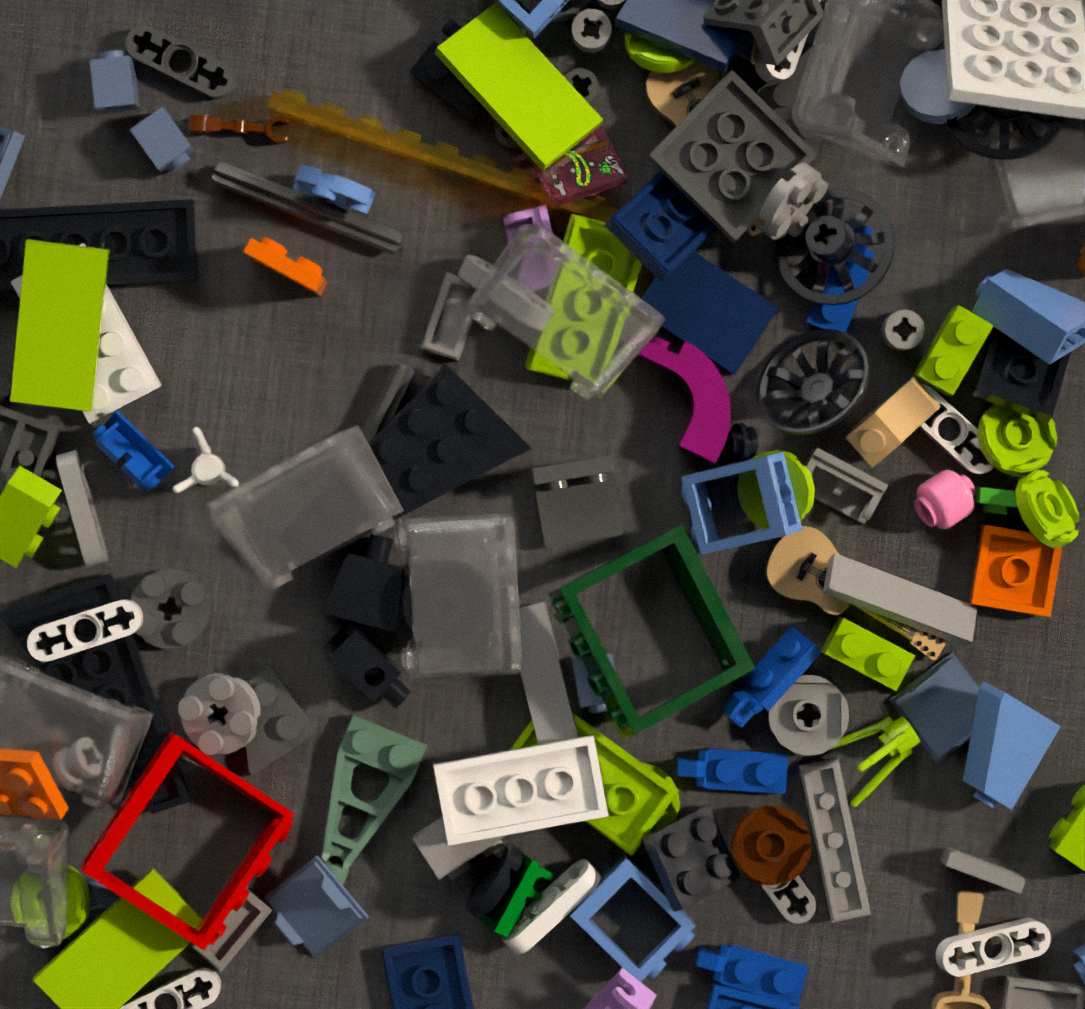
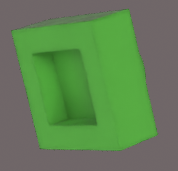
M975 487L974 501L975 503L984 504L983 512L1007 515L1008 507L1018 508L1015 491Z

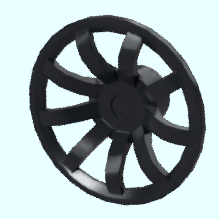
M976 104L966 116L958 120L957 117L947 119L946 125L958 143L970 152L995 160H1014L1036 154L1049 146L1060 133L1065 117ZM985 112L981 123L968 136L957 123V121L973 119ZM1025 113L1040 122L1052 123L1050 129L1042 137L1038 136L1028 123ZM995 120L1000 121L999 149L978 143L990 130ZM1010 121H1015L1024 138L1030 143L1029 145L1009 149Z
M850 189L827 190L821 200L813 204L814 206L820 202L833 199V210L831 216H821L818 218L810 209L806 215L810 223L806 231V237H793L788 233L783 238L778 239L777 260L786 283L804 299L820 305H841L862 298L882 281L894 257L895 236L889 216L880 204L870 196ZM844 199L855 200L865 205L855 217L844 222L842 221ZM873 213L879 219L883 229L882 232L876 234L854 233V230L862 226ZM884 243L880 264L869 260L855 250L856 246H872ZM787 246L809 248L806 257L800 263L789 268ZM848 259L873 274L856 289L845 264ZM818 262L817 279L813 289L809 290L801 285L795 277L805 273ZM830 267H835L845 293L835 295L823 294L828 282Z
M819 329L796 336L782 345L770 357L759 376L756 400L760 412L765 420L775 429L795 435L816 433L837 424L850 414L865 394L870 378L868 355L856 338L843 331ZM819 340L816 353L817 368L813 369L800 346ZM834 340L847 345L836 354L829 368L828 348L830 342ZM790 352L804 373L802 377L777 367ZM856 354L860 363V370H846L840 374L845 361L850 356ZM770 378L780 379L796 388L775 390L767 394ZM849 381H859L855 393L850 400H847L846 392L842 385ZM778 401H794L785 408L780 418H777L769 407ZM801 410H808L810 425L789 424L796 413Z

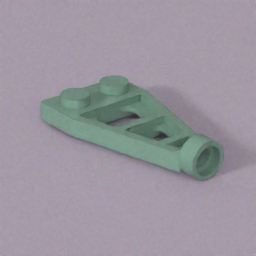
M354 714L337 753L322 858H320L342 885H344L349 873L348 868L411 785L427 747L425 743ZM361 763L386 772L389 777V783L381 795L371 802L356 798L351 790L353 770ZM346 805H351L368 813V820L359 836L354 839L345 837L338 831L342 810ZM331 856H339L343 861V865L328 859Z

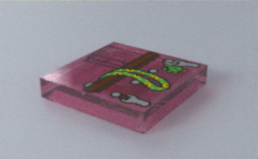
M601 125L544 171L528 156L555 208L625 184L629 178L628 172Z

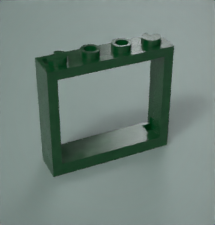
M682 525L652 538L548 593L552 601L551 604L556 611L553 616L560 624H564L570 636L568 643L572 653L578 660L583 661L589 673L587 681L591 690L596 696H601L608 710L606 711L608 723H613L622 738L638 734L755 669ZM662 549L723 671L638 717L576 594Z

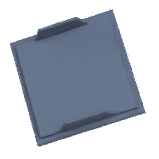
M951 652L889 699L899 715L909 722L921 744L936 764H938L970 739L979 687L954 653Z
M318 855L264 897L277 913L275 920L277 928L292 946L303 944L314 958H317L369 918Z

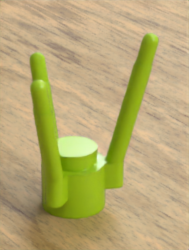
M888 716L878 724L842 736L839 742L831 748L844 746L883 732L878 737L882 747L857 766V770L863 772L887 754L890 757L894 756L851 801L852 807H857L902 760L913 754L911 748L920 743L916 732L903 716L894 722Z

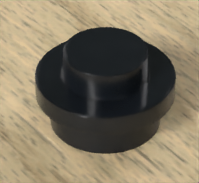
M744 423L733 424L725 442L728 455H732L736 463L753 458L758 451L756 430L754 427L746 426Z

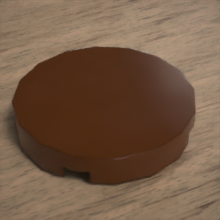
M764 804L749 810L738 820L732 833L731 851L736 865L749 879L762 885H778L794 880L806 868L811 856V836L806 823L794 811L781 805Z

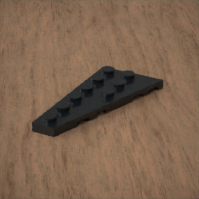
M444 364L286 526L277 538L300 561L308 566L532 448L447 364Z
M109 573L0 611V619L17 637L27 654H30L27 640L29 634L35 628L122 599L113 573ZM123 606L118 608L119 614L106 620L104 618V611L98 613L105 626V637L112 635L107 627L122 624L124 629L130 628L129 619ZM89 619L79 620L74 627L75 636L82 642L92 641L97 633L96 625ZM66 624L59 626L63 634L48 637L46 631L42 632V640L36 642L38 649H46L48 654H52V646L66 641V649L73 648L66 636ZM134 634L48 662L39 661L30 654L44 672V676L81 724L85 725L97 741L98 746L105 755L109 756L122 773V777L132 788L169 734ZM178 759L146 805L151 814L192 800Z

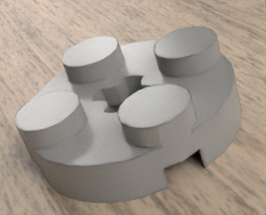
M800 163L791 169L796 175L789 182L781 178L762 205L759 218L764 220L765 223L758 225V228L773 240L781 239L788 233L793 237L798 236L807 225V213L814 203L821 200L828 189V183L822 180L821 173L807 163Z
M214 673L205 676L188 688L184 698L178 704V713L187 736L206 755L230 754L245 747L256 735L258 730L256 729L257 718L261 716L260 703L251 686L238 677L233 678L229 675H224L225 673ZM215 704L218 708L226 707L228 714L224 716L226 724H222L220 720L217 721L214 718L213 708Z
M802 675L768 711V721L770 729L779 744L796 754L818 755L835 746L846 732L849 723V708L842 693L831 682L820 676ZM808 703L812 704L813 711L820 712V719L813 720L812 727H805L804 720L797 719V711H803L805 704Z

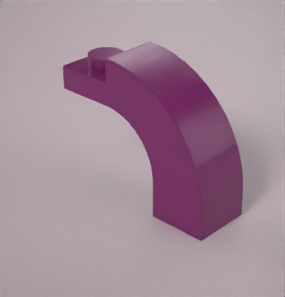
M652 335L649 341L641 338L634 351V355L676 375L689 392L692 404L691 416L678 447L715 464L727 440L731 421L729 394L720 372L701 350L687 341L683 342L678 354L671 352L673 345L657 336Z

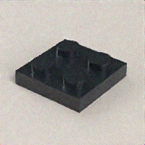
M993 326L972 396L1048 423L1054 414L1071 352L1049 365Z
M709 804L699 806L642 837L673 912L684 910L741 878Z

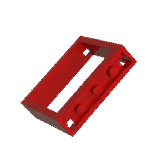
M169 732L79 868L88 876L205 951L209 943L214 945L218 937H222L227 925L223 922L232 909L238 911L249 895L246 887L254 875L259 878L269 866L272 857L268 854L276 842L283 843L289 836L288 832L294 824L291 820L295 813L176 734ZM180 754H183L272 813V816L196 929L104 869Z

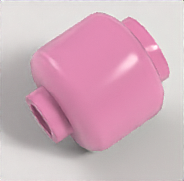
M943 470L918 487L914 506L919 517L926 525L948 529L973 512L975 507L973 496L976 494V490L972 481L966 475L960 476L952 470Z

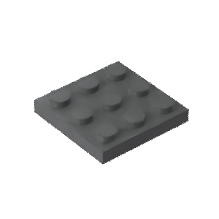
M731 69L646 158L732 242H735L759 217L762 205L776 183L781 178L789 182L796 175V173L791 171L793 167L800 163H807L809 165L818 154Z

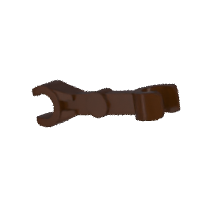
M191 114L188 119V129L191 133L199 134L219 133L221 130L231 131V133L247 134V132L267 134L271 142L282 144L287 142L289 137H277L272 134L271 129L276 123L290 124V121L286 117L275 116L267 124L247 123L244 120L222 121L220 118L208 115Z

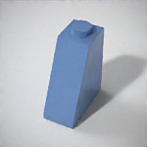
M1005 269L993 277L988 275L978 286L975 295L979 298L972 312L994 325L998 330L1049 365L1085 343L1084 301L1009 269Z
M983 681L979 688L963 781L976 788L973 796L990 807L994 808L997 802L1012 810L1061 726Z

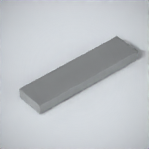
M836 553L829 558L823 594L964 647L972 643L978 607Z
M546 602L506 611L538 745L579 738Z
M838 757L800 764L798 768L830 921L834 923L871 915Z

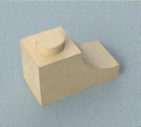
M914 376L856 424L846 436V439L873 468L901 445L911 433L938 411L941 406Z

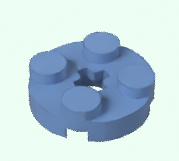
M299 166L293 186L294 190L312 197L319 196L326 199V203L344 210L351 209L362 214H368L376 194L372 189L338 175L332 176L325 173L321 175L322 170L314 167Z

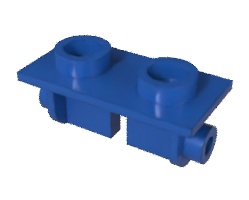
M118 410L112 414L105 425L99 426L91 435L96 440L94 445L99 447L114 463L122 456L127 460L121 470L138 485L139 489L144 487L148 492L154 488L156 489L174 468V465L163 453L148 441Z

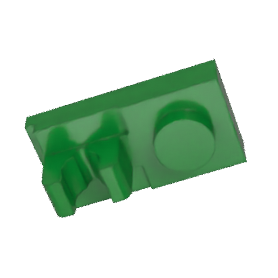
M524 851L523 861L519 870H510L511 875L509 879L511 882L506 893L488 914L486 913L479 918L494 932L508 937L511 929L519 923L527 896L536 901L541 900L543 895L533 888L536 879L543 877L551 881L553 878V874L538 865L539 863Z

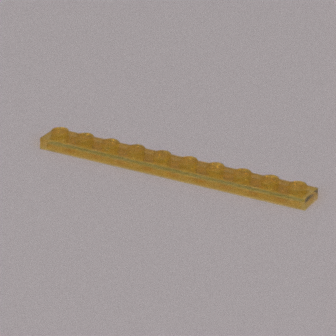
M284 89L283 95L272 92L268 104L270 112L520 198L546 205L570 215L575 214L607 222L618 211L610 207L612 201L591 193H589L587 199L573 195L574 188L564 184L567 195L565 197L561 196L558 190L553 187V180L547 186L535 182L536 175L526 170L513 167L512 172L509 173L497 169L498 162L478 154H475L473 160L458 155L459 148L444 142L437 141L435 147L420 142L421 135L406 129L399 128L397 134L382 129L383 122L361 115L358 121L344 116L345 109L339 106L322 102L320 108L305 103L307 96L289 89Z

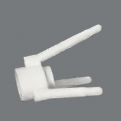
M195 427L192 432L200 448L201 455L192 464V476L175 485L173 491L179 493L198 483L212 486L220 481L232 487H237L239 484L238 480L225 472L224 462L220 457L211 454V448L208 446L203 433L198 427Z

